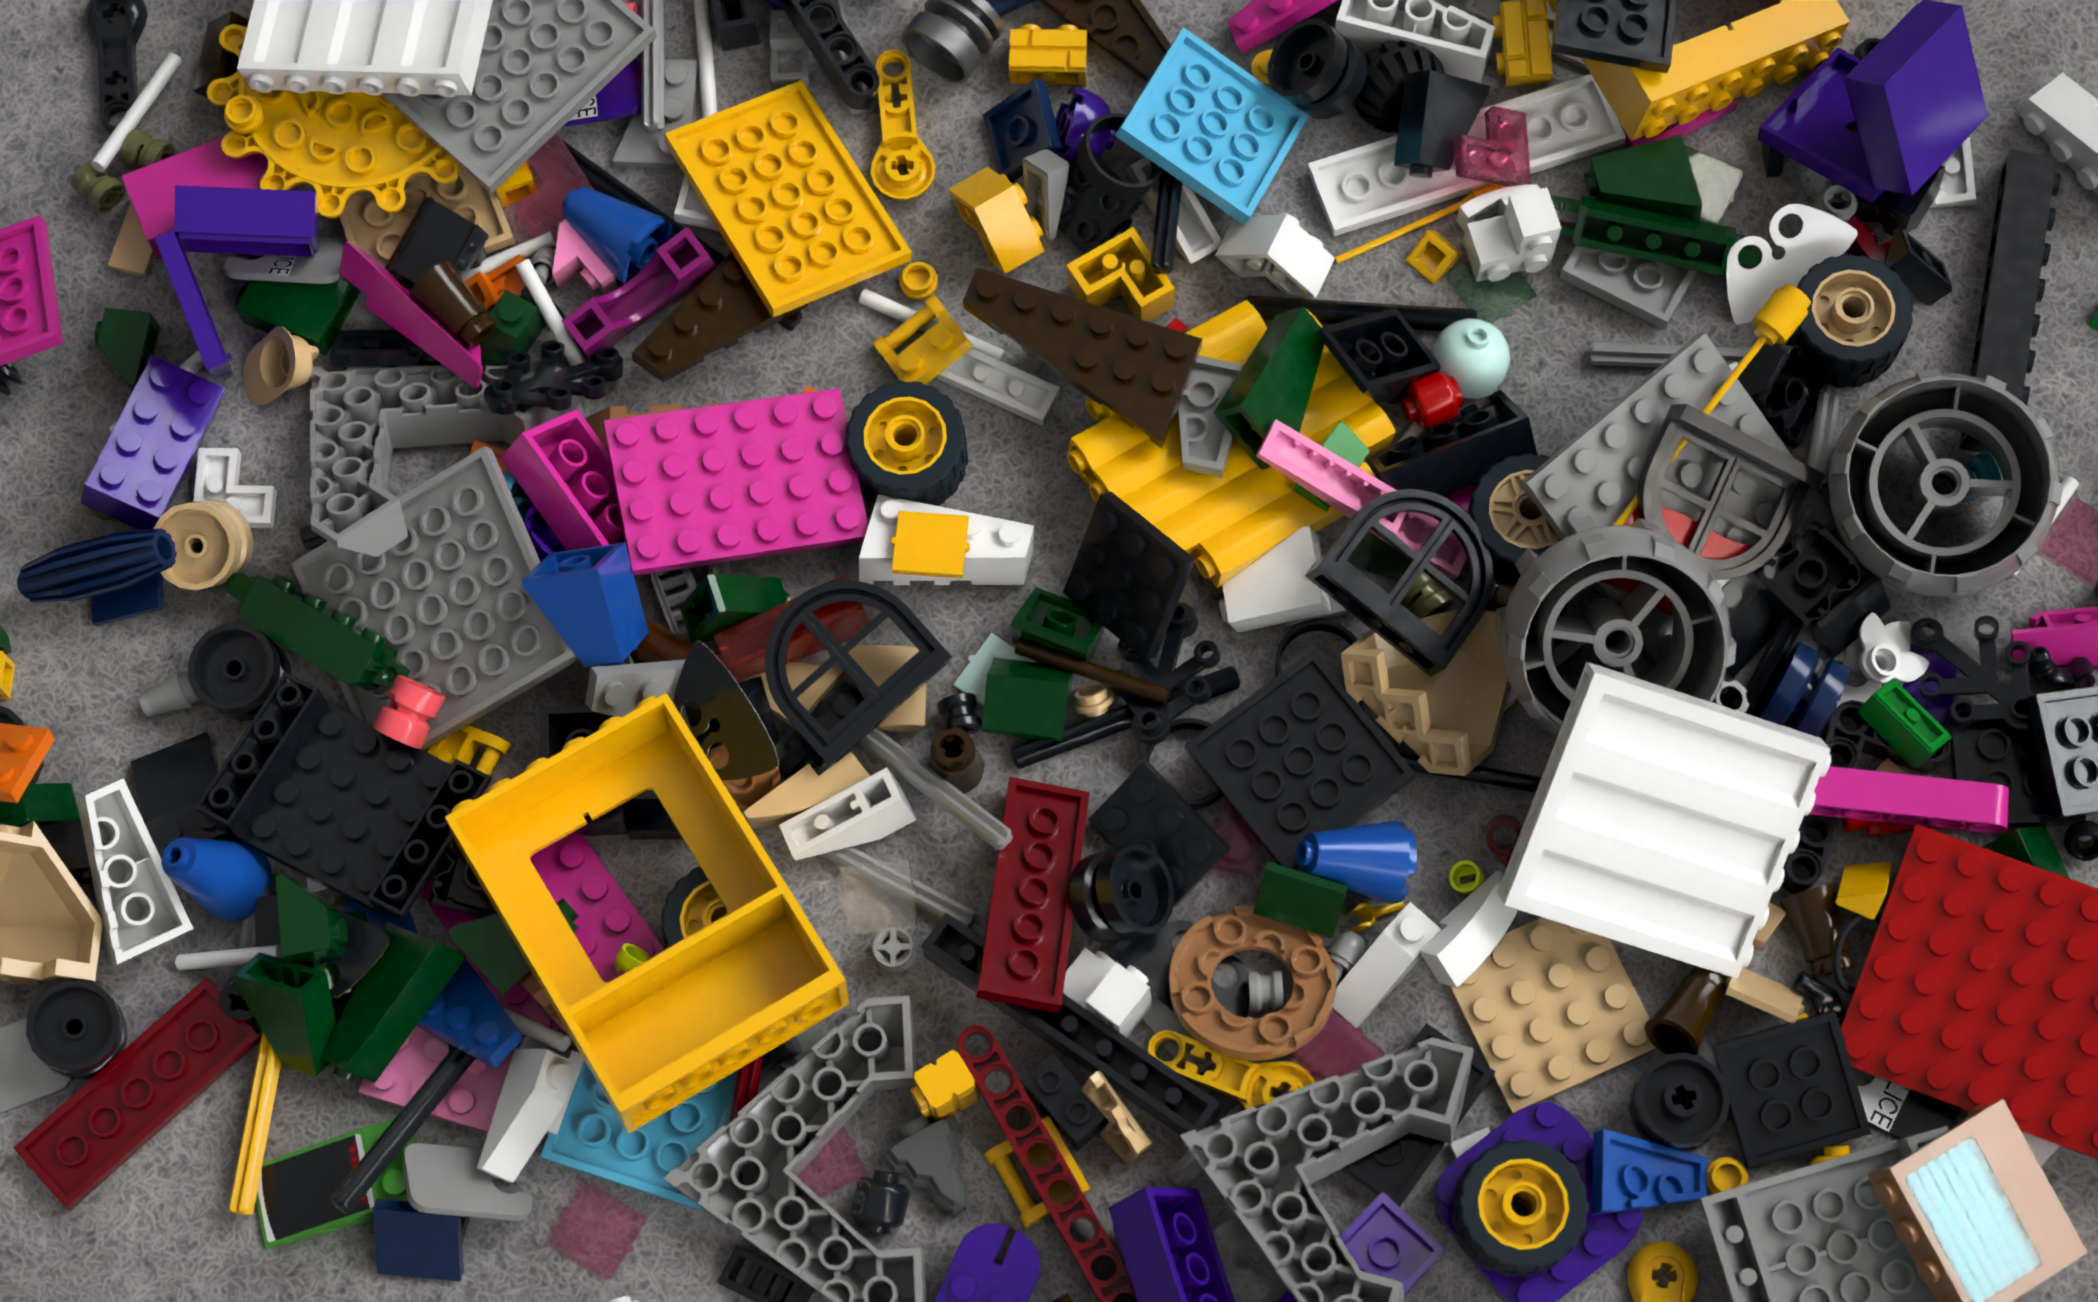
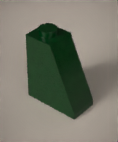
M1682 135L1590 157L1589 172L1584 173L1585 185L1589 196L1596 195V198L1599 200L1700 220L1703 204Z
M341 275L339 280L329 284L250 280L247 287L244 286L239 291L235 310L244 324L267 333L275 327H285L291 335L302 337L309 345L317 347L319 354L327 356L332 347L335 333L337 330H341L361 290Z
M710 574L705 576L680 606V610L690 642L694 644L696 641L708 642L772 631L778 617L791 603V598L784 591L780 578Z
M562 898L556 904L572 931L575 932L579 927L574 921L579 916ZM498 913L455 926L447 932L502 995L531 971Z
M259 952L233 975L234 982L282 1066L317 1076L330 1064V1062L321 1059L336 1028L327 972Z

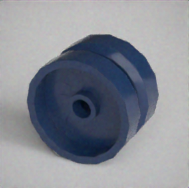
M1797 642L1783 663L1757 717L1783 726L1791 713L1795 711L1789 728L1817 737L1831 718L1841 699L1842 691L1850 676L1851 668L1834 659H1830L1821 666L1813 678L1812 675L1819 659L1818 651L1801 642Z

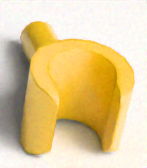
M1403 901L1375 907L1368 903H1361L1346 911L1345 916L1351 913L1359 916L1361 924L1350 929L1351 932L1358 933L1372 926L1376 919L1381 918V916L1403 910L1405 906Z

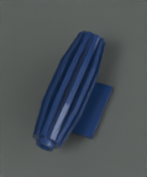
M164 529L117 531L64 545L25 564L20 569L21 573L17 578V586L20 593L26 599L29 598L30 602L33 603L74 601L92 597V624L100 626L164 609L163 576L160 572L171 568L175 564L177 551H175V543L171 539L172 536L166 533Z

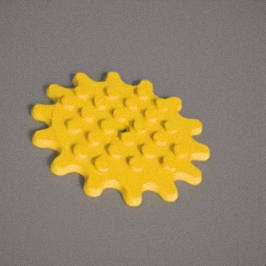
M232 24L223 28L219 36L221 46L240 58L247 27ZM239 71L230 77L214 80L207 88L208 99L216 106L226 107L228 101L234 96L247 95L257 99L264 111L263 121L256 130L244 134L232 130L226 134L221 143L223 152L233 159H242L255 154L264 155L268 160V169L260 181L261 189L291 190L303 184L313 186L317 194L318 213L323 217L330 219L339 217L349 197L363 191L372 193L379 208L383 211L397 213L405 204L404 185L411 177L418 174H427L438 183L447 185L453 183L459 175V165L380 95H369L363 92L332 94L327 91L295 93L291 90L259 92L249 87Z

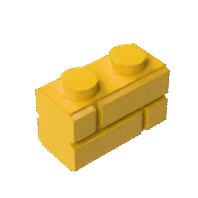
M1518 0L1500 3L1499 15L1492 16L1493 26H1495L1494 39L1501 38L1503 51L1496 53L1497 76L1505 75V86L1507 87L1552 82L1553 72L1546 0Z
M1025 24L1020 26L1019 29H1010V84L1026 85L1037 78L1044 80L1046 85H1086L1087 30H1080L1074 25H1061L1057 30L1041 29V27L1034 24Z
M954 1050L936 1059V1065L929 1063L914 1072L916 1086L910 1089L913 1095L912 1098L922 1116L928 1118L932 1115L935 1122L954 1116L957 1108L964 1110L978 1101L975 1080L959 1053Z

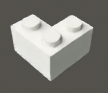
M1548 188L1509 196L1504 215L1467 223L1462 242L1476 282L1487 279L1489 281H1500L1510 274L1521 271L1534 273L1551 264L1561 232V225Z
M1279 213L1278 215L1253 214L1244 225L1233 218L1215 254L1236 275L1240 277H1266L1290 298H1316L1335 259L1323 248L1324 245L1318 238L1309 235L1299 226V221L1287 213Z
M1084 948L1066 971L1063 994L1126 1038L1130 1036L1152 1007L1150 987L1147 985L1149 979L1137 968L1129 965L1125 969L1099 950L1096 954H1093L1087 948Z

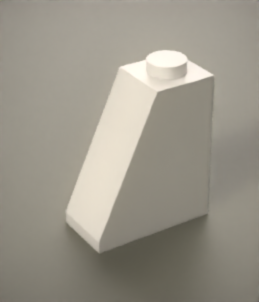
M1310 526L1300 528L1222 585L1224 598L1219 600V607L1224 622H1228L1237 632H1245L1331 613L1328 594L1305 576L1311 566L1322 558L1319 537Z

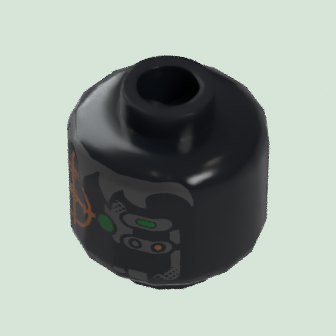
M875 1169L873 1177H861L858 1179L850 1210L852 1217L859 1221L858 1228L890 1234L892 1228H899L903 1225L910 1191L905 1185L898 1183V1174Z

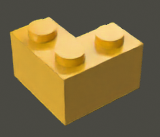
M987 166L948 189L962 220L977 232L991 263L1004 274L1045 251L1039 239L1043 236L1042 229L1033 216L1029 217L1024 207L1028 200L1023 189L1018 183L1012 184L1004 173L999 175Z
M1134 227L1066 265L1067 284L1078 300L1101 307L1121 295L1134 316L1148 322L1174 307L1175 288L1166 274H1155L1152 272L1150 265L1151 252Z

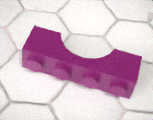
M686 227L656 249L650 262L630 281L606 295L592 297L564 318L562 323L592 360L596 350L615 345L711 273L717 266L691 230Z

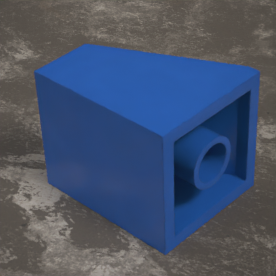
M625 542L550 553L522 579L524 589L584 667L622 665L627 656L635 651L639 643L649 634Z

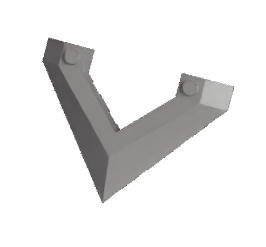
M313 366L310 377V464L312 468V478H310V499L312 503L310 524L312 531L339 548L379 557L408 537L401 501L387 492L392 451L394 448L472 443L474 440L480 442L505 441L512 445L522 432L571 412L579 396L571 395V407L563 411H555L549 407L521 404L517 412L501 415L490 411L488 404L484 400V390L495 381L503 380L507 372V366H486L485 372H482L480 387L474 389L445 366H397V368L348 366L344 371L327 372L325 366ZM535 372L522 375L519 383L532 379ZM580 379L573 380V382H581V381H582V380H580ZM544 391L536 392V393L547 394V392H544Z
M910 995L867 998L855 1009L856 1011L838 1027L835 1026L811 1047V1051L793 1067L790 1066L744 1106L734 1119L726 1126L723 1125L696 1149L692 1156L678 1168L675 1167L663 1179L832 1302H927L925 1254L921 1247L877 1250L798 1178V1175L876 1090L905 1089L916 1086L914 1081V1072L917 1071L916 1046Z
M1432 1037L1417 1043V1047L1397 1055L1393 1053L1362 1064V1068L1340 1077L1336 1074L1274 1098L1270 1104L1257 1109L1255 1107L1248 1108L1222 1118L1220 1123L1198 1132L1194 1129L1180 1135L1182 1142L1298 1302H1404L1403 1282L1360 1271L1310 1184L1409 1133L1452 1144L1464 1103L1474 1048Z

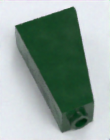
M1304 307L1280 313L1274 317L1213 412L1261 470L1272 467L1256 457V454L1274 420L1277 419L1295 431L1300 432L1324 348V342L1317 335L1321 327Z
M387 922L383 932L389 937L390 943L372 968L358 981L321 1059L336 1065L333 1074L353 1083L357 1082L359 1076L375 1083L461 966L465 955L435 940Z

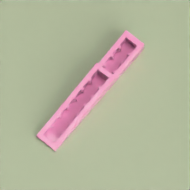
M1277 419L1272 422L1256 454V457L1350 519L1358 510L1375 498L1392 491H1397ZM1417 512L1394 513L1378 521L1416 552L1420 550L1439 523L1434 518ZM1371 529L1369 530V532H1371L1372 534H1374L1375 536H1377L1378 538H1380L1381 540H1383L1384 542H1386L1383 538H1381V537H1380L1378 534H1376L1373 530H1371ZM1452 531L1429 562L1450 580L1459 576L1467 559L1462 544Z

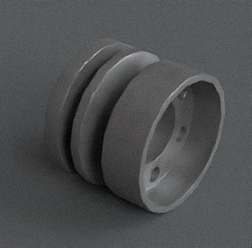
M926 0L924 3L925 11H919L901 34L902 42L910 54L925 68L947 81L964 84L981 63V53H987L992 48L993 42L1004 32V24L998 13L985 0Z

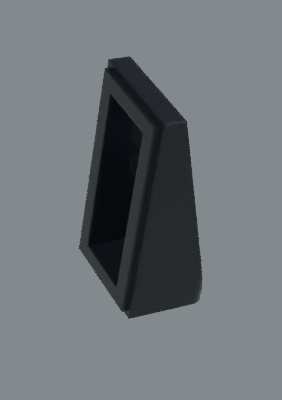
M736 1245L717 1281L718 1284L753 1302H783L792 1285L793 1287L785 1302H808L815 1290L791 1271L739 1245ZM749 1260L753 1263L742 1285L735 1281L746 1261ZM764 1268L767 1271L757 1291L754 1292L751 1288L761 1269ZM777 1276H780L782 1280L772 1300L766 1298Z

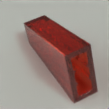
M846 573L829 582L850 581ZM796 598L714 636L719 649L713 653L727 670L731 672L736 682L765 672V653L769 635L778 617ZM834 603L813 612L840 644L848 642L869 623L861 603ZM802 623L798 626L790 640L786 664L826 650Z

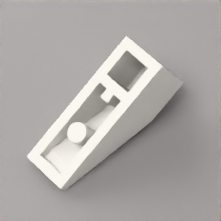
M886 767L783 822L779 827L792 857L796 861L882 839L916 821L917 818L903 788Z
M1409 902L1336 987L1332 1009L1356 1030L1422 958L1419 950L1442 929Z
M515 1048L477 1169L508 1183L515 1181L565 1105L577 1063L548 1049Z

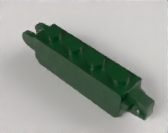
M1551 196L1555 210L1578 214L1576 224L1559 220L1561 225L1560 235L1572 237V243L1582 247L1715 275H1726L1729 251L1737 241L1745 237L1744 235L1737 234L1736 228L1585 196H1582L1581 200ZM1755 245L1743 247L1738 254L1740 265L1757 267L1762 259V252Z
M238 572L236 574L233 573L227 579V583H225L227 585L226 589H228L227 592L243 602L239 610L241 621L254 627L262 634L345 684L359 686L371 691L380 686L391 689L397 675L408 678L411 670L395 658L398 651L385 644L387 639L385 635L368 627H365L364 630L354 626L357 619L343 611L335 609L334 613L325 608L327 601L310 592H305L302 595L295 591L298 584L279 574H276L274 579L257 575L256 578H250Z

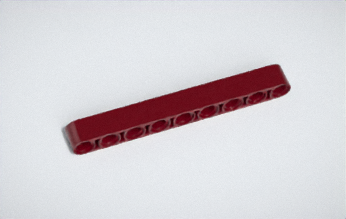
M982 1025L966 1027L958 1037V1053L973 1076L979 1092L1098 1302H1113L1114 1298L1119 1294H1128L1132 1296L1135 1302H1138L1125 1265L994 1035L988 1028ZM980 1035L984 1037L989 1045L987 1052L979 1057L969 1055L965 1051L964 1043L970 1036ZM995 1071L1004 1073L1010 1082L1007 1090L999 1094L990 1092L985 1085L987 1076ZM1021 1108L1029 1114L1031 1120L1027 1128L1015 1131L1007 1125L1006 1116L1012 1109ZM1043 1145L1048 1148L1051 1153V1161L1046 1167L1036 1168L1028 1162L1027 1153L1031 1147ZM1064 1182L1069 1185L1073 1194L1068 1204L1056 1205L1052 1203L1048 1196V1190L1052 1184ZM1085 1219L1090 1222L1094 1230L1091 1240L1085 1243H1078L1072 1239L1069 1228L1075 1220ZM1100 1256L1111 1259L1115 1266L1113 1277L1106 1281L1096 1279L1091 1272L1092 1261Z

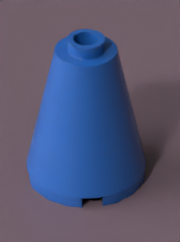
M585 186L578 190H571L562 203V208L564 209L563 218L608 267L616 279L623 284L635 277L650 262L656 249L670 240L672 235V224L664 217Z
M1387 821L1308 833L1297 845L1296 862L1304 873L1348 886L1347 890L1382 903L1394 904L1401 902L1411 888L1404 887L1408 875H1415L1417 848L1412 831L1404 830L1402 826L1405 824L1403 822Z
M180 837L171 841L162 855L163 871L209 915L218 920L238 922L250 917L255 912L257 898L262 896L266 884L271 885L272 871L267 856L240 841Z

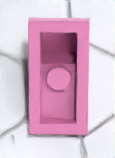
M566 220L562 221L558 228L552 271L557 287L560 288L579 273L582 280L592 291L599 288L606 295L618 289L614 274Z

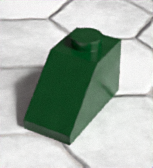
M508 290L504 291L489 313V316L496 322V329L487 340L480 344L483 372H485L486 366H507L506 357L511 352L523 351L527 353L546 326L539 307Z
M105 308L103 319L97 322L95 328V341L133 391L149 358L155 354L160 326L149 312Z
M29 784L18 803L0 801V824L22 827L32 821L37 826L81 821L72 784Z
M284 874L276 875L282 957L297 964H304L345 956L344 943L348 941V928L341 915L298 882Z

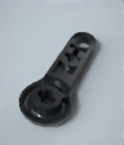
M90 0L85 7L83 18L86 30L98 48L100 119L110 135L116 128L110 125L111 117L116 112H127L138 97L136 44L146 26L148 16L146 4L143 0ZM114 11H120L122 15L118 16V22L112 23L110 18L114 16ZM122 78L124 81L120 85V95L123 100L117 99V94L112 87L116 84V79Z

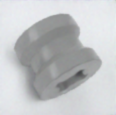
M888 927L880 931L874 938L873 953L881 969L888 973L897 974L910 968L916 953L913 940L907 931L899 927Z
M1257 971L1248 972L1249 1013H1259L1261 1009H1271L1274 1012H1278L1283 1008L1282 971H1273L1270 975H1260Z

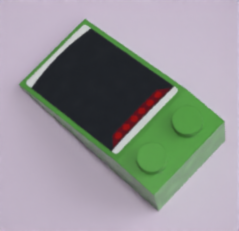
M393 1120L361 1128L264 1162L261 1169L256 1204L265 1249L374 1221L373 1206L376 1199L409 1202L403 1172L402 1154L408 1145L417 1143L416 1133L351 1213L348 1214L342 1213L332 1205L331 1196Z

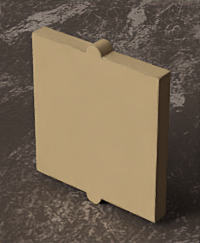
M1742 968L1738 979L1727 976L1725 980L1728 983L1726 995L1790 1023H1795L1798 1015H1802L1805 1006L1802 1005L1804 994L1746 968Z

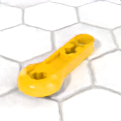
M888 50L883 52L876 61V71L880 77L878 96L882 140L872 161L871 176L875 187L884 196L893 200L908 201L918 198L928 191L934 181L936 166L932 155L917 135L909 58L904 52L899 50ZM892 62L899 63L904 67L903 72L897 76H888L883 72V69ZM899 88L901 107L893 108L892 89ZM899 165H907V175H899Z
M1159 1031L1152 1036L1147 1048L1148 1053L1158 1059L1156 1051L1160 1043L1167 1040L1175 1041L1179 1046L1178 1055L1173 1060L1161 1061L1190 1082L1240 1101L1246 1109L1251 1107L1257 1109L1270 1104L1271 1100L1275 1098L1272 1096L1273 1092H1281L1284 1086L1290 1087L1288 1090L1290 1093L1316 1083L1310 1073L1297 1063L1286 1061L1253 1063L1248 1060L1231 1058L1212 1051L1197 1040L1174 1031ZM1188 1048H1193L1190 1051V1055L1196 1060L1205 1062L1207 1057L1211 1056V1061L1216 1067L1215 1070H1207L1204 1076L1200 1075L1198 1066L1186 1061ZM1186 1061L1185 1069H1181V1067Z
M1653 1241L1640 1247L1631 1257L1627 1269L1628 1287L1633 1302H1691L1699 1285L1698 1268L1693 1257L1683 1247L1669 1241ZM1661 1265L1670 1269L1668 1274H1674V1281L1668 1282L1665 1288L1656 1285L1658 1279L1655 1281L1652 1279V1272H1658Z

